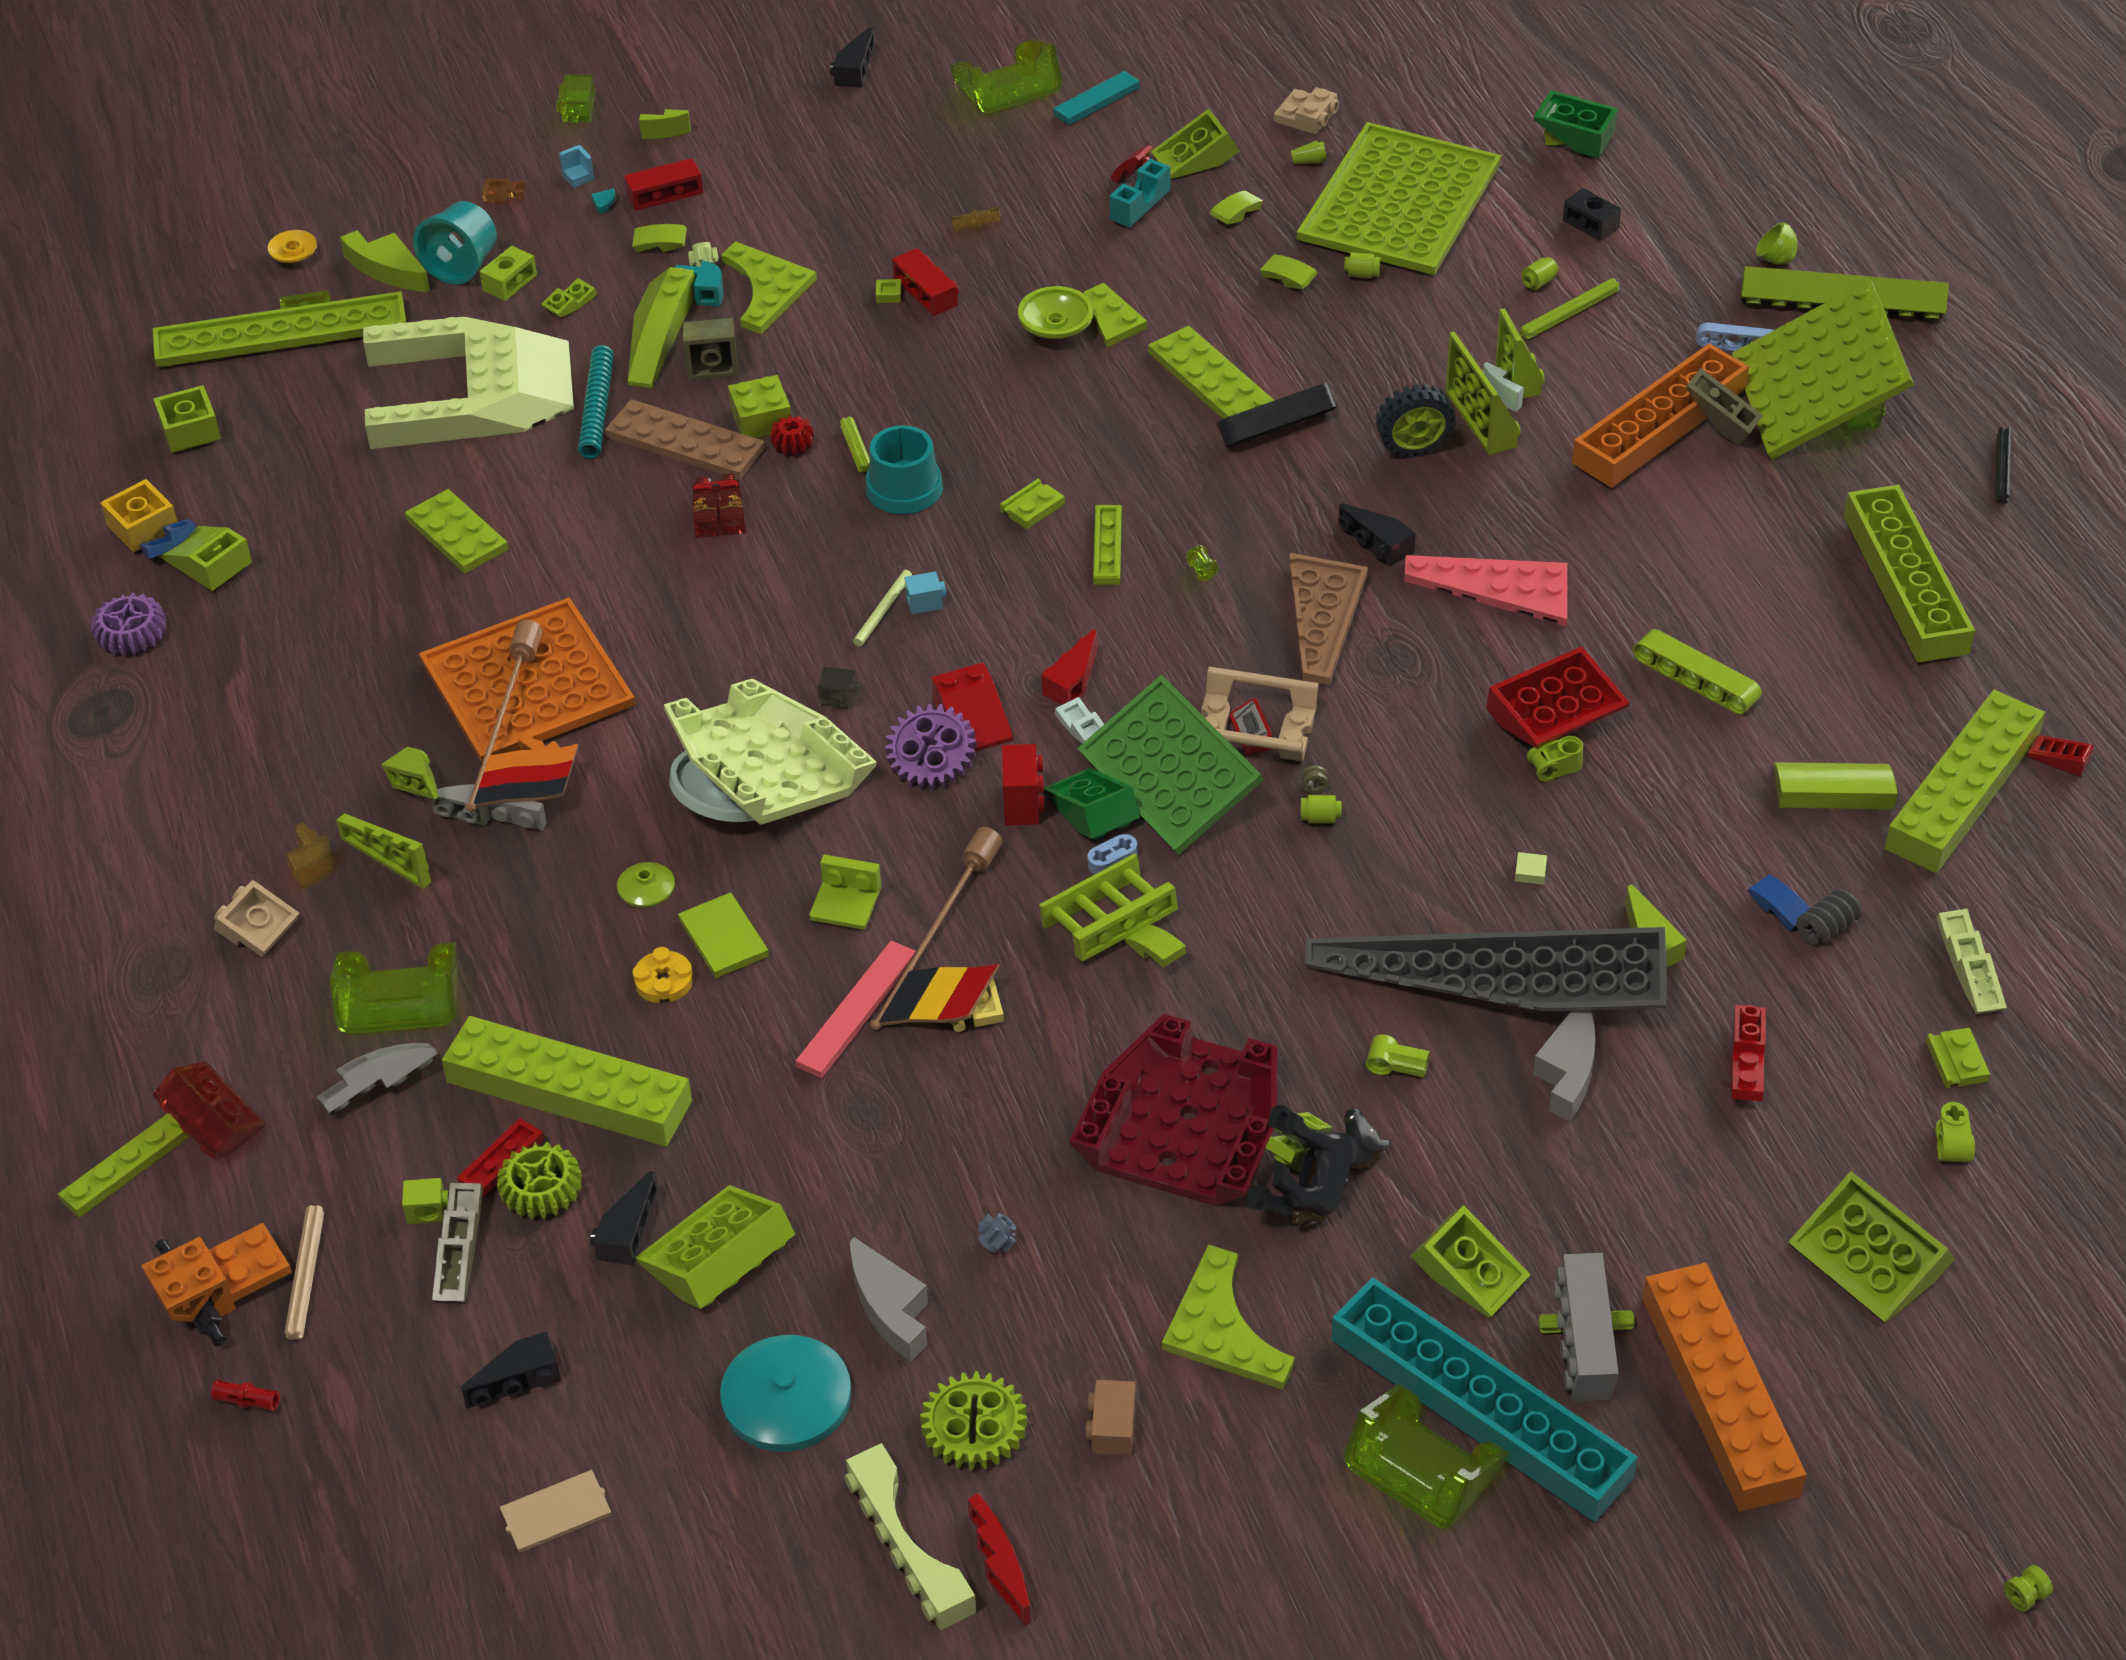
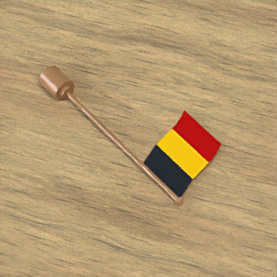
M979 827L962 854V860L967 867L965 873L876 1020L870 1022L873 1030H879L884 1025L907 1022L946 1023L969 1019L1000 967L999 963L981 967H936L913 970L971 872L987 870L1002 845V838L995 830L988 827Z

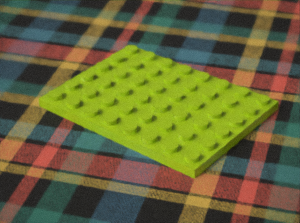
M1367 122L1298 229L1297 240L1347 253L1375 254V257L1381 258L1380 262L1435 275L1500 166L1502 155Z

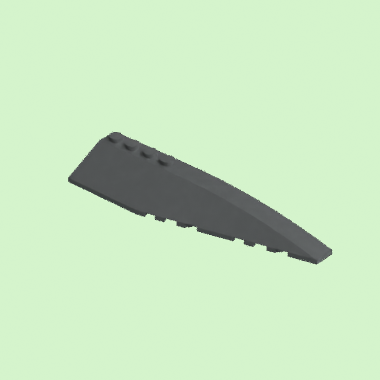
M1665 927L1306 938L1305 967L1539 1011L1667 1008V945Z

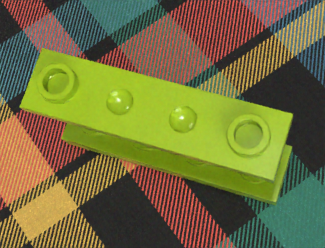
M1135 853L1039 904L1042 926L1047 929L1059 922L1071 932L1075 956L1082 962L1145 926L1178 910L1175 887L1167 882L1154 889L1141 877L1139 860ZM1130 883L1143 894V896L1132 902L1118 891ZM1106 896L1120 907L1108 915L1094 904ZM1082 909L1096 920L1084 928L1070 917Z

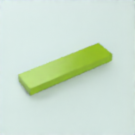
M1095 505L1093 585H1120L1122 505Z

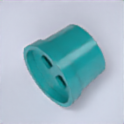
M467 201L455 202L441 213L434 214L422 221L416 227L413 235L414 251L421 265L433 277L448 284H463L474 277L480 269L483 259L495 246L497 240L496 227L491 217L478 205ZM452 232H455L464 241V244L459 242Z
M893 426L880 431L872 439L865 492L868 500L875 507L889 513L910 514L929 508L940 498L943 492L941 471L936 464L932 439L925 431L913 426Z

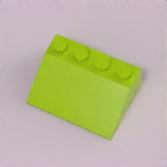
M1450 332L1446 394L1488 455L1517 448L1518 436L1521 433L1518 422L1514 421L1499 394L1456 333Z
M1852 1171L1849 1172L1788 1241L1790 1245L1885 1323L1933 1285L1955 1260L1947 1247Z
M729 1185L636 1256L635 1259L639 1265L683 1302L701 1309L710 1305L715 1300V1297L725 1289L737 1284L739 1278L748 1271L760 1266L763 1260L771 1253L784 1247L786 1242L795 1235V1232L781 1204Z

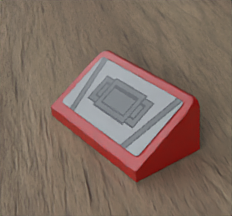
M1257 698L1247 701L1229 713V718L1235 732L1272 737L1271 730ZM1241 744L1245 755L1271 750L1270 748Z

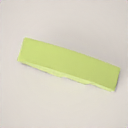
M1968 909L1939 913L1936 919L1945 947L1975 1013L1982 1014L2006 1010V1003L1990 953H1985L1979 931H1974Z

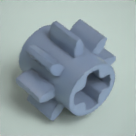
M998 1213L994 1219L987 1214L978 1224V1231L981 1233L978 1236V1240L986 1249L993 1253H996L1000 1248L1007 1252L1016 1242L1014 1239L1016 1235L1013 1234L1016 1226L1001 1213Z

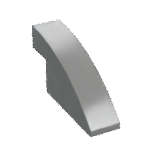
M1591 1010L1571 1011L1535 1055L1533 1075L1555 1086L1551 1091L1549 1111L1569 1122L1584 1100L1592 1075L1595 1027Z
M854 1237L850 1241V1251L855 1287L860 1302L879 1334L895 1351L909 1362H912L927 1346L926 1327L914 1319L928 1305L927 1285Z

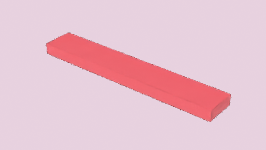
M891 940L797 1058L796 1068L822 1079L900 980L916 951Z

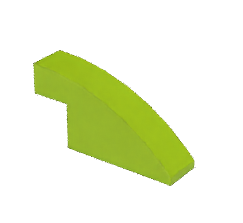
M358 230L340 237L344 257L362 273L375 280L402 289L420 292L430 290L426 270L395 233L369 243Z

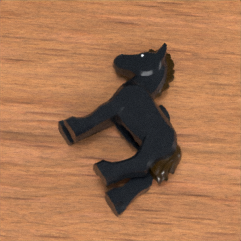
M1285 1105L1275 1106L1271 1109L1268 1120L1269 1127L1305 1149L1300 1169L1299 1184L1292 1177L1289 1167L1282 1163H1274L1272 1168L1274 1173L1272 1186L1283 1195L1276 1196L1262 1185L1255 1186L1249 1189L1245 1205L1251 1210L1269 1211L1276 1216H1290L1292 1214L1291 1222L1297 1223L1299 1227L1302 1224L1305 1227L1320 1224L1326 1220L1327 1215L1333 1213L1339 1206L1343 1190L1348 1182L1347 1175L1349 1169L1361 1171L1363 1168H1371V1165H1375V1161L1380 1159L1384 1148L1389 1146L1392 1141L1391 1139L1380 1137L1378 1130H1375L1368 1124L1359 1109H1348L1344 1116L1346 1133L1311 1129L1304 1123L1302 1116L1293 1113Z

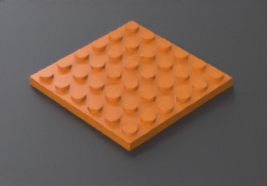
M570 597L419 653L422 665L481 763L483 762L516 660L510 656L508 649L516 625L521 620H532L538 623L543 629V634L535 658L530 662H521L491 755L520 750L518 739L526 733L535 740L544 741L636 705L634 695Z

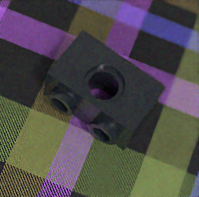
M1582 188L1564 201L1562 221L1602 241L1619 228L1621 208Z

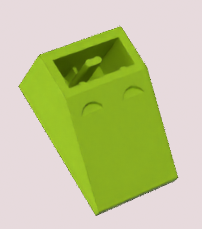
M198 526L179 545L159 555L161 559L211 591L252 563L246 538L225 527Z

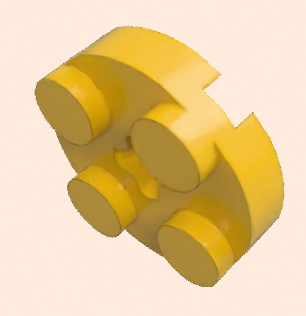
M666 947L656 948L653 953L643 957L636 964L632 972L637 993L649 1002L660 1003V999L668 998L670 1002L676 1001L686 995L692 987L693 972L691 963L683 955L669 951ZM661 974H668L669 976L667 979L665 977L657 979Z

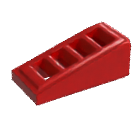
M2038 735L2028 751L2027 757L2081 777L2091 760L2094 745ZM2040 747H2046L2045 751L2039 750Z

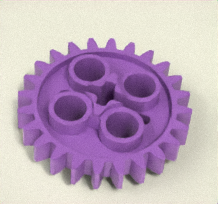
M930 703L927 706V711H923L920 706H917L916 714L907 710L908 718L905 720L898 717L899 727H890L893 735L886 736L889 744L885 746L886 753L888 754L886 757L888 763L892 764V772L894 774L898 773L900 781L907 778L910 787L916 781L920 790L924 788L925 784H929L931 790H934L936 783H940L942 788H945V780L948 779L955 784L956 779L954 775L958 774L964 777L963 767L971 768L970 759L976 758L974 749L977 748L976 739H974V729H971L969 720L964 721L961 712L955 715L953 707L944 712L942 704L938 706L937 710H933ZM924 728H931L928 732H920ZM948 739H955V741L951 743H945V741ZM913 750H916V751H917V752H916L915 754H913V755H907V753L910 752V751H913ZM935 761H941V762H942L941 764H939V765H937V766H932V765H931V764H932L933 762H935Z

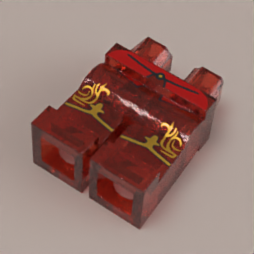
M733 473L724 474L721 477V481L711 482L707 476L697 477L696 483L692 484L695 537L719 536L717 513H720L722 535L746 533L739 479H736ZM730 520H738L740 522L735 527L726 525ZM706 522L714 524L711 529L705 530L700 528V525Z

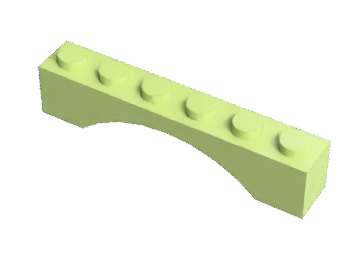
M878 1444L847 1459L848 1474L844 1475L845 1482L851 1493L857 1492L861 1498L859 1504L866 1518L872 1517L876 1523L874 1528L882 1544L887 1542L891 1548L890 1556L897 1569L903 1568L906 1573L905 1580L910 1592L913 1595L918 1594L921 1598V1608L929 1622L934 1620L941 1631L976 1614L975 1594L961 1571L927 1555L914 1544L904 1531L895 1509V1499L899 1487L897 1467L883 1444Z

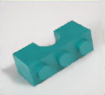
M1150 158L1137 170V180L1134 188L1123 183L1109 196L1110 220L1127 227H1131L1170 191V166Z

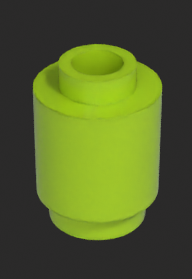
M1351 252L1350 257H1345L1344 272H1348V277L1372 279L1373 277H1379L1381 258L1375 257V254Z
M1547 257L1540 258L1522 270L1521 274L1523 284L1531 290H1537L1549 283L1558 273L1556 262L1552 258Z
M1308 795V798H1301V821H1308V824H1335L1336 818H1341V801H1336V795Z

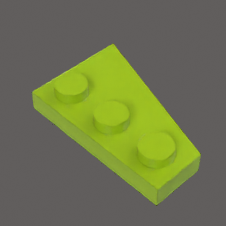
M1105 283L1083 292L1093 305V318L1097 323L1099 333L1104 338L1106 348L1147 329V320Z

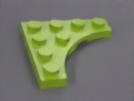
M736 241L721 254L723 263L733 267L742 275H746L750 280L753 297L749 308L740 318L741 327L758 334H762L817 280L816 272Z
M1208 1245L1162 1341V1350L1283 1390L1295 1365V1357L1267 1344L1246 1324L1235 1303L1232 1288L1234 1271L1238 1263V1254Z

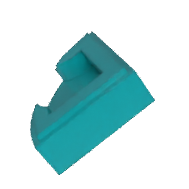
M614 188L591 194L592 201L599 214L607 212L609 207L616 202Z

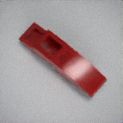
M1735 1005L1730 1074L1732 1099L1763 1101L1766 1008L1753 1005Z

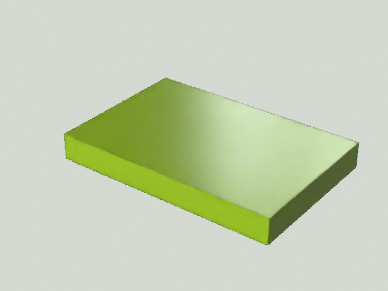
M731 892L678 914L680 923L715 978L769 957L768 948Z

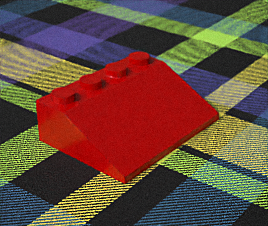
M1581 646L1490 686L1486 709L1503 729L1537 748L1627 708L1630 702Z

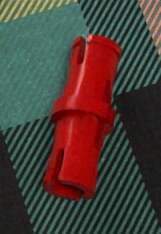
M218 1379L214 1382L211 1390L212 1400L234 1403L243 1409L256 1407L273 1412L277 1409L280 1402L279 1391L257 1388L248 1382L236 1384Z

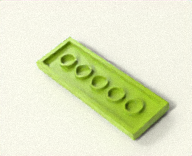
M1190 326L1184 327L1148 345V353L1222 419L1274 401Z

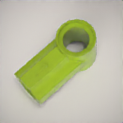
M1380 1034L1373 1037L1365 1064L1369 1071L1377 1075H1387L1391 1071L1424 1077L1427 1071L1430 1051L1398 1045V1042L1393 1037Z

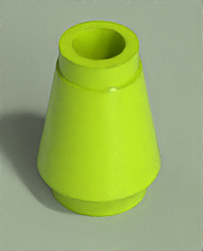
M1316 140L1291 150L1294 165L1321 164V161L1327 160L1323 141L1317 142Z

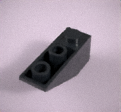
M1339 504L1338 524L1340 527L1350 533L1361 545L1367 547L1378 559H1381L1388 566L1391 567L1405 559L1406 555L1414 554L1416 533L1400 520L1348 504Z
M548 1331L516 1340L461 1386L466 1409L474 1406H483L490 1401L507 1396H515L523 1391L536 1387H545L561 1380L557 1359Z

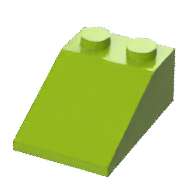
M1207 109L1151 152L1158 162L1170 166V178L1174 179L1221 166L1240 152V150L1213 113Z
M1505 308L1500 309L1495 366L1508 372L1507 380L1524 387L1523 398L1541 395V385L1545 382L1544 372L1538 368L1534 353H1530Z
M1464 1205L1450 1214L1410 1256L1434 1281L1488 1318L1492 1317L1530 1276L1529 1272Z

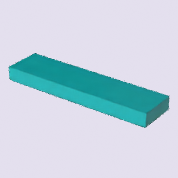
M1123 71L1053 108L1054 115L1067 125H1071L1140 88V81L1126 71Z

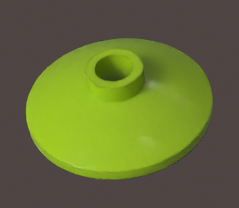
M654 862L638 863L627 868L617 881V891L620 898L627 904L635 907L656 906L667 900L675 888V879L672 872L664 865Z

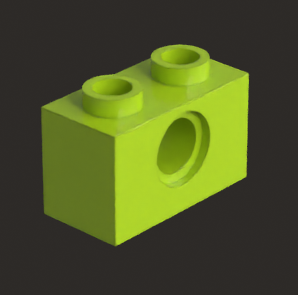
M510 246L479 271L483 291L504 301L537 276L534 255L514 246Z

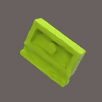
M1036 479L1000 503V509L1002 513H1008L1009 518L1022 527L1029 529L1065 504V496L1049 485H1043L1040 479Z
M1970 1028L1944 1031L1936 1036H1933L1932 1033L1927 1034L1926 1044L1945 1088H1950L1953 1084L1965 1086L1989 1081L1990 1072Z

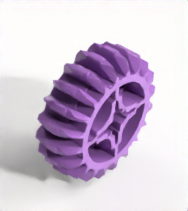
M133 592L130 596L125 597L122 594L121 598L115 599L112 597L111 602H103L102 608H97L96 614L92 616L91 631L95 642L99 647L103 648L104 652L110 651L113 656L121 653L125 657L127 653L135 655L140 650L146 652L148 646L155 647V642L162 640V634L166 632V618L159 602H155L153 597L146 598L144 594L137 597Z

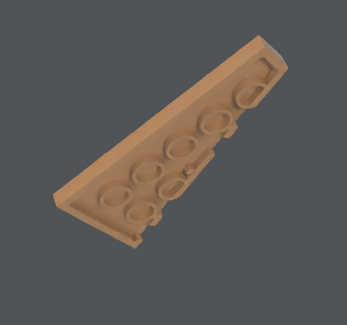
M1289 553L1302 679L1304 681L1330 685L1368 575V567Z

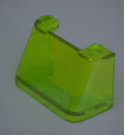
M1030 39L1017 45L1014 52L1015 64L983 73L981 67H973L968 62L960 61L950 64L951 74L957 85L979 111L992 113L1055 93L1060 89L1062 76L1055 45L1041 40Z
M456 942L440 943L433 946L428 953L427 967L370 971L368 960L362 953L356 951L337 952L329 980L337 1027L345 1033L354 1034L449 1024L455 1017L457 1007L458 955Z
M1398 1384L1359 1411L1345 1448V1463L1353 1473L1435 1526L1448 1528L1459 1521L1504 1466L1509 1452L1495 1443L1483 1441L1473 1449L1470 1455L1418 1422L1422 1412L1421 1401L1412 1391Z

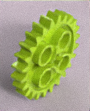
M975 1371L973 1379H968L967 1375L963 1372L961 1373V1381L958 1382L950 1376L948 1387L938 1383V1393L929 1392V1402H923V1413L920 1414L922 1436L925 1437L926 1446L933 1447V1455L935 1457L943 1454L945 1464L955 1459L956 1468L958 1469L962 1466L963 1462H968L970 1470H973L977 1462H980L983 1469H987L988 1460H992L996 1465H999V1455L1010 1458V1447L1019 1449V1439H1025L1027 1414L1026 1404H1022V1395L1014 1393L1013 1384L1004 1388V1378L1002 1377L995 1383L992 1382L991 1373H988L985 1379H980L978 1371ZM977 1397L976 1442L970 1444L972 1399Z

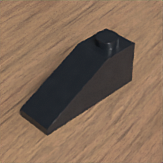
M872 27L867 28L837 53L835 62H831L830 75L834 76L835 86L862 88L875 48L874 29Z
M649 1171L601 1217L598 1228L593 1229L590 1244L595 1249L597 1260L634 1265L635 1257L637 1256L659 1191L655 1172Z

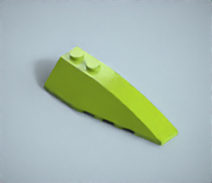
M670 267L649 283L634 314L628 385L653 388L695 298L694 270Z

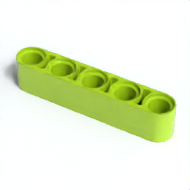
M1657 629L1650 630L1633 647L1635 658L1642 664L1738 715L1746 713L1762 696L1760 686L1752 679Z

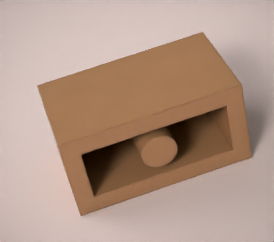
M1096 1380L1095 1393L1089 1392L1088 1412H1093V1420H1087L1086 1440H1092V1454L1132 1456L1136 1382Z

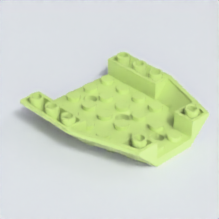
M754 679L732 684L726 704L702 711L687 698L664 704V710L690 761L760 825L850 796L877 764L871 756L825 716Z

